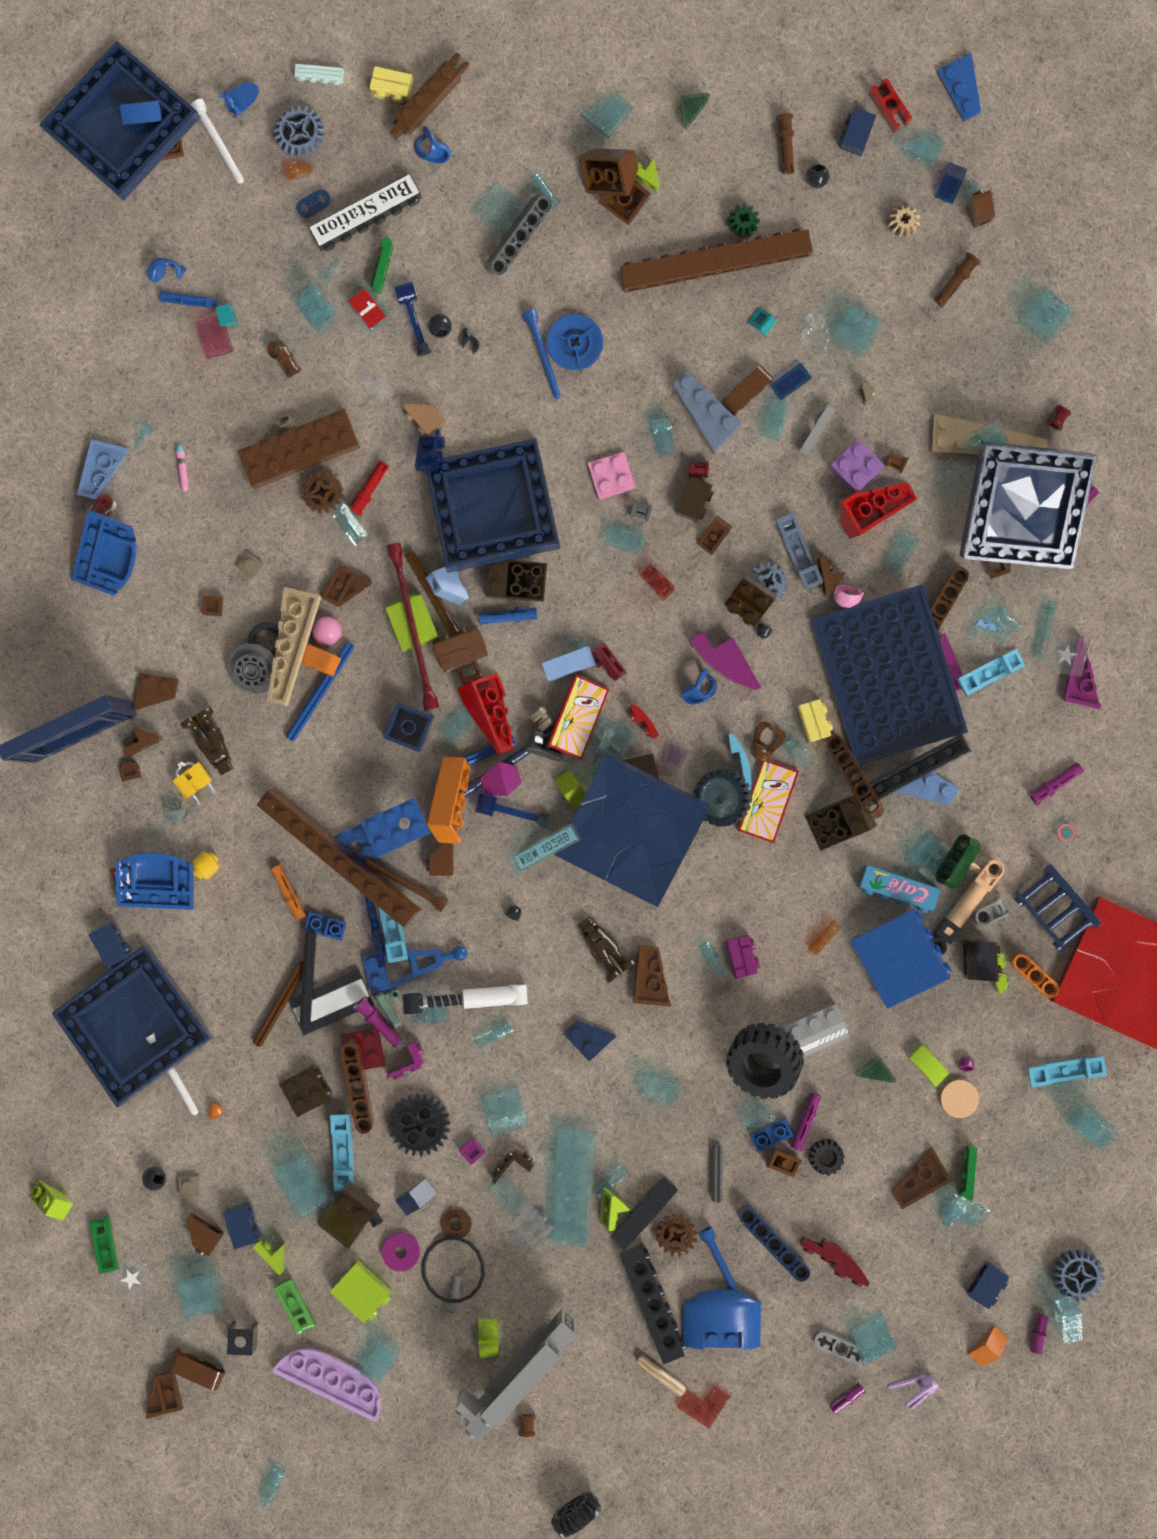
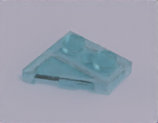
M617 95L610 98L607 102L597 104L596 107L590 110L582 111L580 116L607 138H610L633 110V106Z

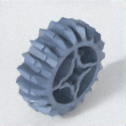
M299 105L297 110H294L291 106V112L283 111L284 117L278 115L280 122H275L274 124L277 128L273 130L274 134L277 135L274 139L279 143V149H283L285 154L290 152V156L294 157L297 153L298 158L301 159L302 153H305V156L308 158L309 151L313 154L316 153L314 147L321 149L319 142H324L325 140L323 135L326 132L322 129L325 125L323 122H320V115H316L314 110L309 112L307 106L304 110ZM295 119H302L300 122H293ZM310 123L315 128L313 137L307 132ZM286 127L292 132L289 141L285 139L284 135ZM302 129L303 133L297 135L296 131ZM301 141L307 142L303 145H297Z
M1070 1249V1256L1063 1252L1064 1259L1057 1257L1060 1265L1057 1263L1053 1265L1058 1269V1271H1052V1274L1057 1276L1052 1279L1057 1284L1055 1288L1061 1290L1060 1294L1062 1296L1067 1295L1068 1300H1072L1074 1297V1300L1079 1302L1081 1297L1083 1301H1087V1295L1091 1299L1094 1298L1092 1293L1094 1291L1097 1294L1100 1292L1097 1287H1104L1103 1283L1100 1282V1280L1105 1279V1276L1101 1274L1105 1270L1103 1267H1099L1102 1264L1101 1261L1096 1260L1097 1256L1094 1254L1090 1255L1088 1250L1083 1253L1082 1249H1078L1076 1254L1073 1249ZM1083 1261L1091 1265L1093 1273L1084 1270ZM1074 1262V1267L1070 1270H1066L1067 1267ZM1078 1272L1083 1274L1081 1277L1079 1276V1279L1075 1277ZM1064 1277L1073 1280L1074 1290L1066 1286ZM1091 1281L1088 1286L1083 1288L1085 1282Z

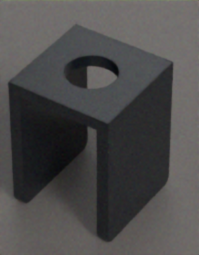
M233 1321L228 1328L227 1355H253L257 1348L258 1322H255L252 1329H236V1321ZM237 1337H243L246 1340L244 1347H237L235 1345Z

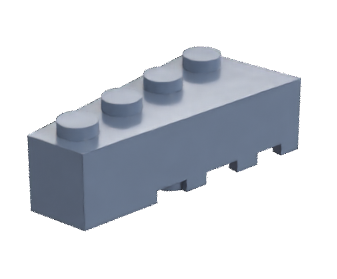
M687 370L673 383L672 389L714 455L740 428L741 423Z

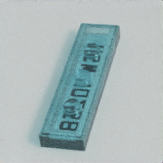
M570 823L508 857L507 860L517 875L580 841L581 838L574 825Z

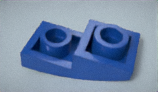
M159 101L120 104L123 125L162 121Z
M308 911L303 930L342 941L347 922Z
M786 1117L750 1134L757 1152L773 1147L776 1143L794 1136Z

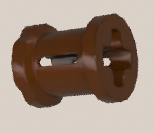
M890 451L885 467L890 466L899 470V473L902 474L909 458L900 457L894 454L893 451Z
M519 1414V1436H535V1431H533L535 1414Z

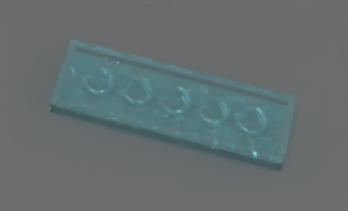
M558 1128L551 1223L556 1229L553 1231L550 1229L549 1243L588 1246L597 1131Z

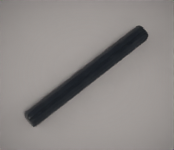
M315 932L305 933L299 1026L303 1028L311 1026L317 937Z

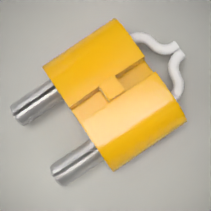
M199 761L195 764L192 762H180L178 764V769L175 771L176 777L172 779V782L185 799L189 797L193 804L198 807L201 805V802L194 793L205 786L211 796L217 793L210 783L213 779ZM181 765H191V767H189L186 771H183L178 775V772L181 770Z

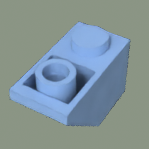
M446 567L433 571L426 577L434 595L457 605L462 604L469 598L457 571L447 573Z

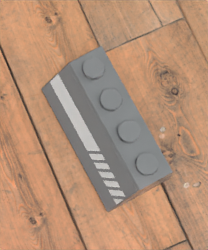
M836 1002L827 1004L778 1026V1028H784L785 1032H790L794 1036L793 1039L799 1042L801 1045L799 1049L803 1050V1057L850 1037Z

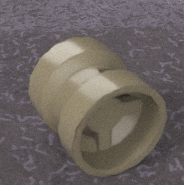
M544 706L529 717L532 722L538 725L537 728L540 732H543L555 722L554 718L547 714V709Z

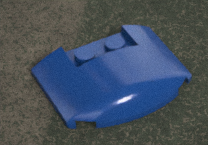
M88 510L71 580L113 596L117 594L116 590L125 586L135 565L137 544L133 526Z
M163 853L134 854L115 863L116 906L194 909V872L191 863L179 857Z
M721 1289L701 1292L689 1301L688 1298L684 1300L683 1340L686 1347L701 1350L703 1348H741L746 1350L760 1347L761 1301L759 1299L755 1301L748 1297L746 1293Z

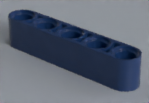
M744 1205L738 1210L739 1220L797 1281L804 1282L808 1280L810 1270L797 1253L751 1206ZM745 1211L752 1212V1216L749 1219H743L742 1214ZM759 1225H764L765 1231L763 1233H757L755 1231L756 1227ZM777 1239L779 1243L776 1247H770V1240ZM785 1253L792 1254V1258L789 1261L782 1260ZM804 1267V1274L797 1275V1268Z

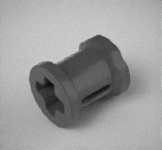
M634 500L630 517L643 518L648 522L653 505H642Z

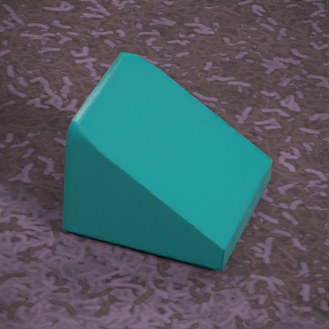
M230 304L216 308L221 326H238L234 308Z
M758 308L747 323L766 336L777 321L772 314Z

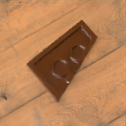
M638 945L633 1003L671 1007L659 947Z
M933 1147L929 1149L892 1191L901 1209L908 1207L952 1182Z

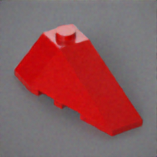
M909 483L856 492L840 502V523L849 539H852L870 530L917 500Z
M498 672L457 688L464 707L496 752L501 754L513 749L511 727L507 724L506 718L508 708L505 707L503 697H506L505 689Z

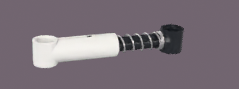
M526 984L464 989L459 994L454 992L451 995L438 994L433 996L430 994V996H426L421 993L402 994L403 1014L423 1013V1010H429V1008L437 1009V1007L444 1008L447 1006L452 1008V1006L460 1007L461 1005L463 1009L528 1004Z

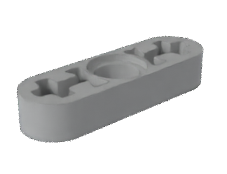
M829 404L827 405L799 452L806 456L809 455L836 410Z
M823 1330L818 1331L814 1335L816 1347L857 1365L863 1364L867 1360L868 1355L865 1348ZM824 1335L826 1340L832 1343L831 1349H829L830 1345L823 1342L820 1345L818 1338H822ZM837 1343H844L846 1349L843 1352H837L835 1350ZM850 1346H852L851 1350L858 1353L861 1350L863 1357H859L857 1360L855 1355L849 1352Z

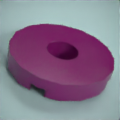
M405 1232L390 1235L382 1247L384 1263L395 1271L411 1269L417 1263L420 1256L418 1241L412 1235ZM404 1247L406 1255L403 1257L397 1256L396 1249Z

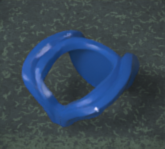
M424 126L422 131L424 135L419 137L414 144L417 156L434 164L445 163L451 156L449 146L445 143L436 142L428 126ZM427 137L431 144L428 154L424 153L419 145Z
M157 258L147 268L146 275L151 282L156 283L163 278L166 266L175 267L177 278L181 279L187 268L173 260Z
M706 668L703 669L695 685H688L681 689L682 700L688 704L696 705L710 699L717 690V682L708 675ZM704 678L712 682L709 691L705 694L700 691V685Z

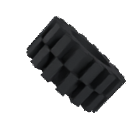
M821 1139L819 1142H815L813 1147L811 1146L809 1161L814 1170L821 1175L826 1174L829 1176L831 1173L836 1174V1171H840L841 1166L844 1165L845 1155L842 1148L835 1141ZM823 1150L833 1152L834 1159L831 1163L823 1164L820 1162L819 1155Z

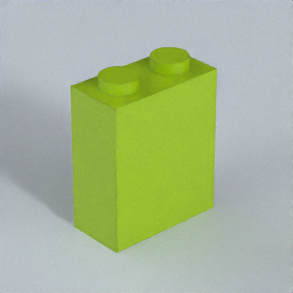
M414 593L409 595L420 644L424 645L439 639L422 594ZM396 600L389 603L386 611L403 652H406L415 647H413L403 601Z
M359 1260L348 1269L330 1290V1293L363 1323L367 1319L371 1321L378 1313L376 1311L380 1305L384 1307L391 1299L389 1296L391 1290Z

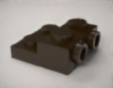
M746 573L724 605L730 613L742 617L745 624L755 627L778 595Z
M314 1065L279 1083L296 1117L331 1100L330 1095H332V1091L327 1084H323L321 1080L323 1075L318 1067L315 1068Z

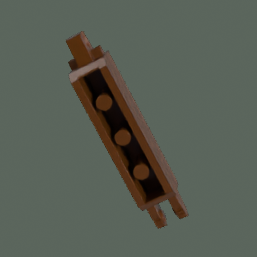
M456 53L449 61L445 60L394 116L393 124L395 126L390 130V136L397 140L402 134L411 135L461 81V75L467 70L470 63L465 61L456 69L454 65L460 60L461 55L459 53Z

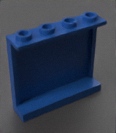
M915 907L851 939L852 945L887 1009L949 980L951 976L950 973L952 971L947 962L944 963L942 960L940 947L934 945L932 941L933 935L929 928H925L923 924L924 918L919 910L916 911Z

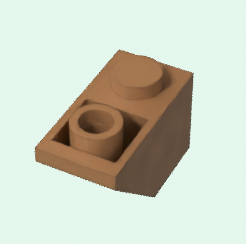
M403 405L405 410L404 416L410 422L412 420L415 421L418 425L416 429L422 436L426 434L430 438L446 424L445 419L433 405Z

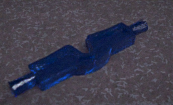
M365 896L368 917L372 927L371 933L379 968H383L387 965L376 905Z

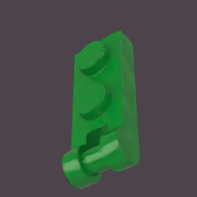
M388 237L381 239L382 253L381 257H377L375 264L377 272L376 275L372 276L370 284L373 287L374 293L382 294L393 252V244Z
M966 1145V1150L962 1152V1161L965 1162V1168L961 1169L960 1177L961 1181H963V1188L959 1190V1196L965 1202L972 1201L974 1196L977 1148L972 1145Z
M105 1216L101 1220H90L99 1274L119 1270L110 1216ZM104 1227L105 1233L99 1234V1228Z

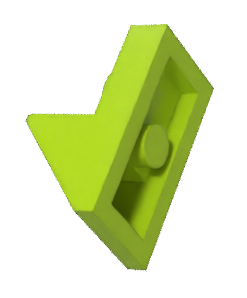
M655 160L651 161L646 170L637 162L639 169L635 179L657 193L659 181Z
M605 1187L602 1191L600 1223L608 1231H614L618 1220L617 1213L630 1211V1209Z
M260 1239L253 1246V1249L278 1275H281L285 1269V1242L273 1252L272 1245L265 1240L263 1242Z
M497 1318L478 1319L480 1359L499 1358Z

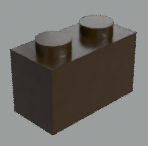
M691 477L676 514L697 523L698 519L702 520L707 510L703 507L706 501H711L714 491H711L713 485Z

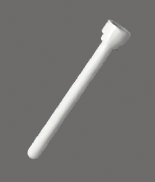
M203 99L195 100L190 105L201 116L203 124L237 183H243V176L206 114L207 106Z
M154 1034L146 1037L149 1044L156 1041ZM175 1068L171 1069L168 1074L191 1114L196 1115L198 1110Z

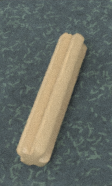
M641 1354L637 1358V1364L678 1396L684 1394L686 1387L647 1356Z

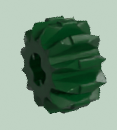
M744 203L742 209L739 205H736L735 210H730L729 214L731 216L728 217L727 222L731 223L729 229L735 228L734 235H737L740 231L741 237H744L745 232L751 236L752 230L757 231L758 227L756 224L760 223V219L756 218L759 215L758 211L752 212L753 206L747 209V205ZM744 217L747 218V221H744L743 223L740 222V220Z

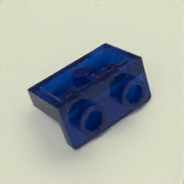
M436 429L435 436L419 437L415 460L416 471H439V465L443 462L442 448H445V437H442L440 429Z

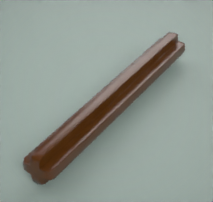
M409 552L405 557L450 634L459 631L457 624L441 597L434 595L426 580L428 575L415 552Z
M302 961L297 963L252 1042L254 1045L261 1047L279 1018L302 977Z

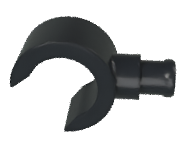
M468 328L462 329L464 334L462 348L464 349L468 341H474L476 347L473 353L476 354L480 347L479 341L471 336Z

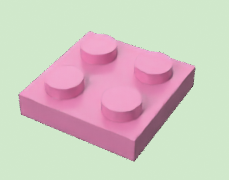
M624 452L588 463L599 500L636 489Z

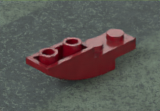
M805 1236L802 1237L800 1241L803 1247L802 1250L811 1255L813 1253L821 1255L820 1259L827 1263L833 1261L831 1267L835 1271V1275L843 1279L846 1276L852 1279L851 1282L859 1287H862V1285L869 1286L870 1283L858 1264L838 1245L826 1238H823L821 1244Z

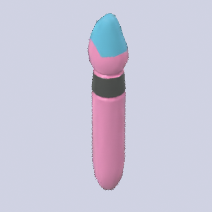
M178 445L176 457L178 459L180 485L182 490L186 492L188 489V479L184 459L185 453L181 445Z

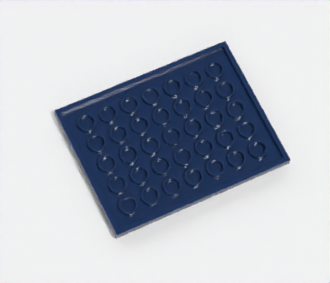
M923 584L811 619L848 741L859 765L955 737L961 733H968Z

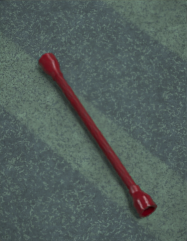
M401 543L386 545L387 554L393 563V567L396 568L395 571L397 573V580H399L400 592H402L404 609H406V618L413 640V647H415L417 664H419L420 676H422V702L424 710L439 708V703L432 690V686L429 685L424 656L420 647L419 635H417L416 623H414L415 618H413L414 615L406 587V580L403 575Z

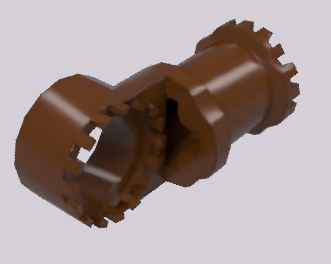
M277 340L268 344L267 351L269 356L276 359L283 366L287 378L301 371L300 366L298 367L293 359L292 352L289 353L283 341ZM275 345H277L279 349V354L275 352Z

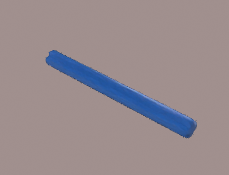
M349 642L344 644L337 657L341 658V661L334 676L324 675L286 734V738L293 742L296 740L354 650V645Z

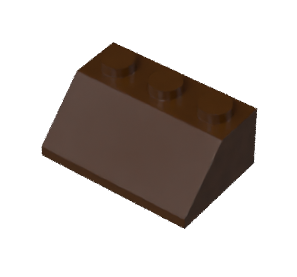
M594 148L579 155L587 194L628 196L630 194L639 169L635 150Z

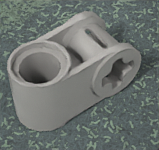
M1003 896L975 909L971 916L972 921L977 925L986 926L1011 915L1003 903ZM980 912H984L986 916L983 922L978 920Z

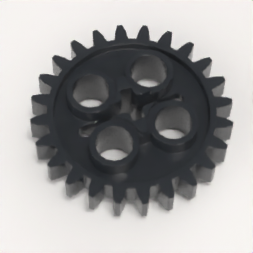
M417 1093L415 1099H413L410 1094L408 1096L409 1101H406L404 1098L401 1099L403 1105L396 1103L395 1106L398 1111H391L395 1117H389L388 1119L393 1122L388 1128L394 1130L390 1133V1136H396L393 1143H400L398 1149L405 1147V1154L412 1150V1156L416 1154V1151H419L420 1157L423 1156L424 1151L430 1155L431 1148L437 1151V1144L440 1146L444 1145L441 1139L447 1140L448 1138L444 1132H450L446 1125L451 1124V1121L445 1120L449 1113H443L446 1106L439 1107L440 1100L436 1103L433 1102L434 1096L427 1099V1094L425 1093L423 1098H420L419 1093ZM422 1108H428L431 1112V1115L428 1117H423L420 1113V1110ZM409 1114L412 1117V1122L405 1123L402 1120V1116ZM432 1118L436 1119V1121L424 1124L422 1126V1129H420L419 1127H414L408 1131L403 1130L406 1127H412L416 1125L417 1120H419L420 1123H423ZM434 1126L437 1133L429 1135L427 1127ZM414 1132L418 1135L419 1139L411 1141L408 1135Z

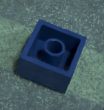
M397 702L384 739L421 753L435 717Z

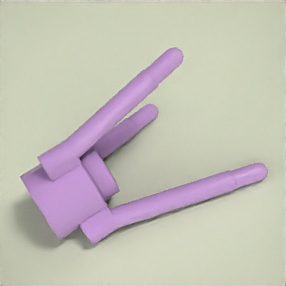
M924 1373L918 1377L888 1385V1389L921 1381L918 1385L922 1391L905 1403L906 1407L911 1405L910 1409H914L939 1387L931 1374L926 1377Z

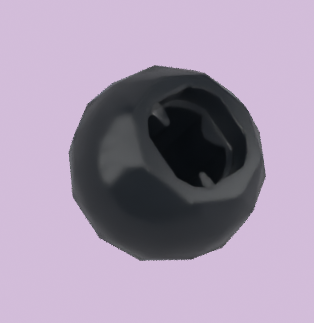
M812 165L806 172L807 183L812 188H823L829 182V170L824 165Z
M442 313L435 314L428 321L429 332L437 338L449 335L452 330L450 318Z
M153 1166L143 1172L142 1184L149 1191L160 1190L165 1185L166 1174L161 1168Z

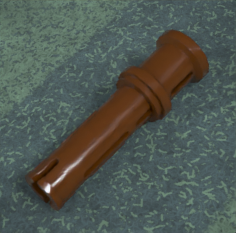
M791 113L776 116V120L779 123L777 136L781 142L783 175L785 173H795L792 137H794L795 133L792 130L793 114Z
M967 253L960 266L957 265L952 278L934 299L935 303L944 307L964 280L969 279L972 270L981 263L973 254Z

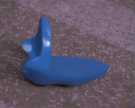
M244 82L238 87L233 88L230 92L224 90L219 94V98L225 99L229 112L234 113L232 118L241 115L243 111L255 102L259 93L258 85L252 82Z

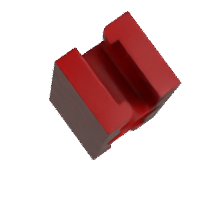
M888 78L882 80L879 87L876 84L870 88L868 94L893 133L900 130L901 126L894 118L896 113L903 119L905 126L910 124L912 116ZM876 89H884L887 96L882 98ZM886 103H892L895 108H887Z

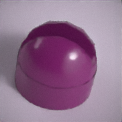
M963 1056L959 1060V1070L969 1072L975 1069L974 1060L970 1056H968V1059H965V1056Z

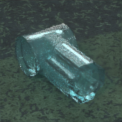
M669 416L650 420V426L653 429L652 434L656 439L659 455L666 456L676 453Z

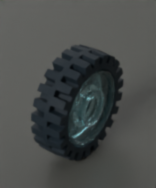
M726 769L714 770L701 777V781L696 784L698 788L694 789V794H696V798L711 805L704 819L705 822H709L708 824L724 827L736 824L743 820V817H746L747 811L751 808L749 803H752V798H750L752 791L748 790L750 785L745 783L746 779L744 777H740L738 772ZM721 794L725 796L724 802L721 800Z

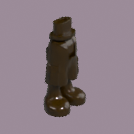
M209 707L199 712L197 716L195 715L184 720L180 725L183 729H191L196 734L197 738H195L194 742L221 776L234 768L230 763L232 759L225 745L224 736L220 728H215L213 725L212 716L214 711ZM199 720L202 721L204 726L206 727L208 731L206 734L204 733Z
M587 917L577 926L582 931L581 935L591 950V955L597 964L603 963L607 972L605 980L610 983L622 973L614 966L609 956L615 959L623 972L637 961L633 957H624L618 951L621 946L616 940L610 937L601 926L597 925V922L594 923L590 917Z

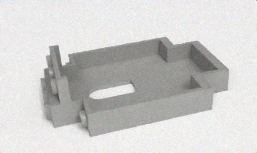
M563 1308L550 1322L546 1321L484 1389V1394L479 1400L465 1387L460 1390L456 1412L463 1420L466 1419L465 1429L470 1438H476L480 1442L492 1428L495 1430L560 1359V1353L577 1336V1321Z

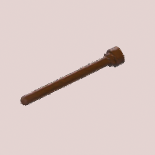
M370 858L365 859V863L371 868L433 903L432 906L440 913L443 911L449 899L444 896L436 897Z

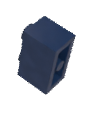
M854 108L853 114L849 113L845 122L848 125L846 132L842 130L838 142L842 143L840 149L862 156L876 115Z
M108 923L88 935L106 968H110L129 957V952L131 951L126 941L123 942L120 937L122 934L121 930L116 924L113 925V923Z
M247 1202L225 1209L223 1214L233 1248L237 1249L257 1243L260 1229L253 1221V1218H255L253 1207H249Z
M986 1260L966 1293L970 1298L990 1309L991 1305L994 1306L997 1303L1000 1291L1007 1287L1009 1275Z

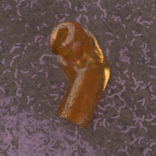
M294 162L285 170V177L288 180H293L301 173L311 175L312 165Z

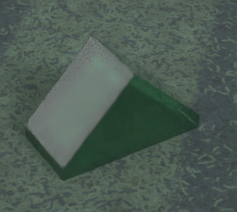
M708 92L680 96L682 124L685 130H687L709 102L710 94Z
M878 1055L855 1071L857 1077L891 1083L896 1082L895 1077Z

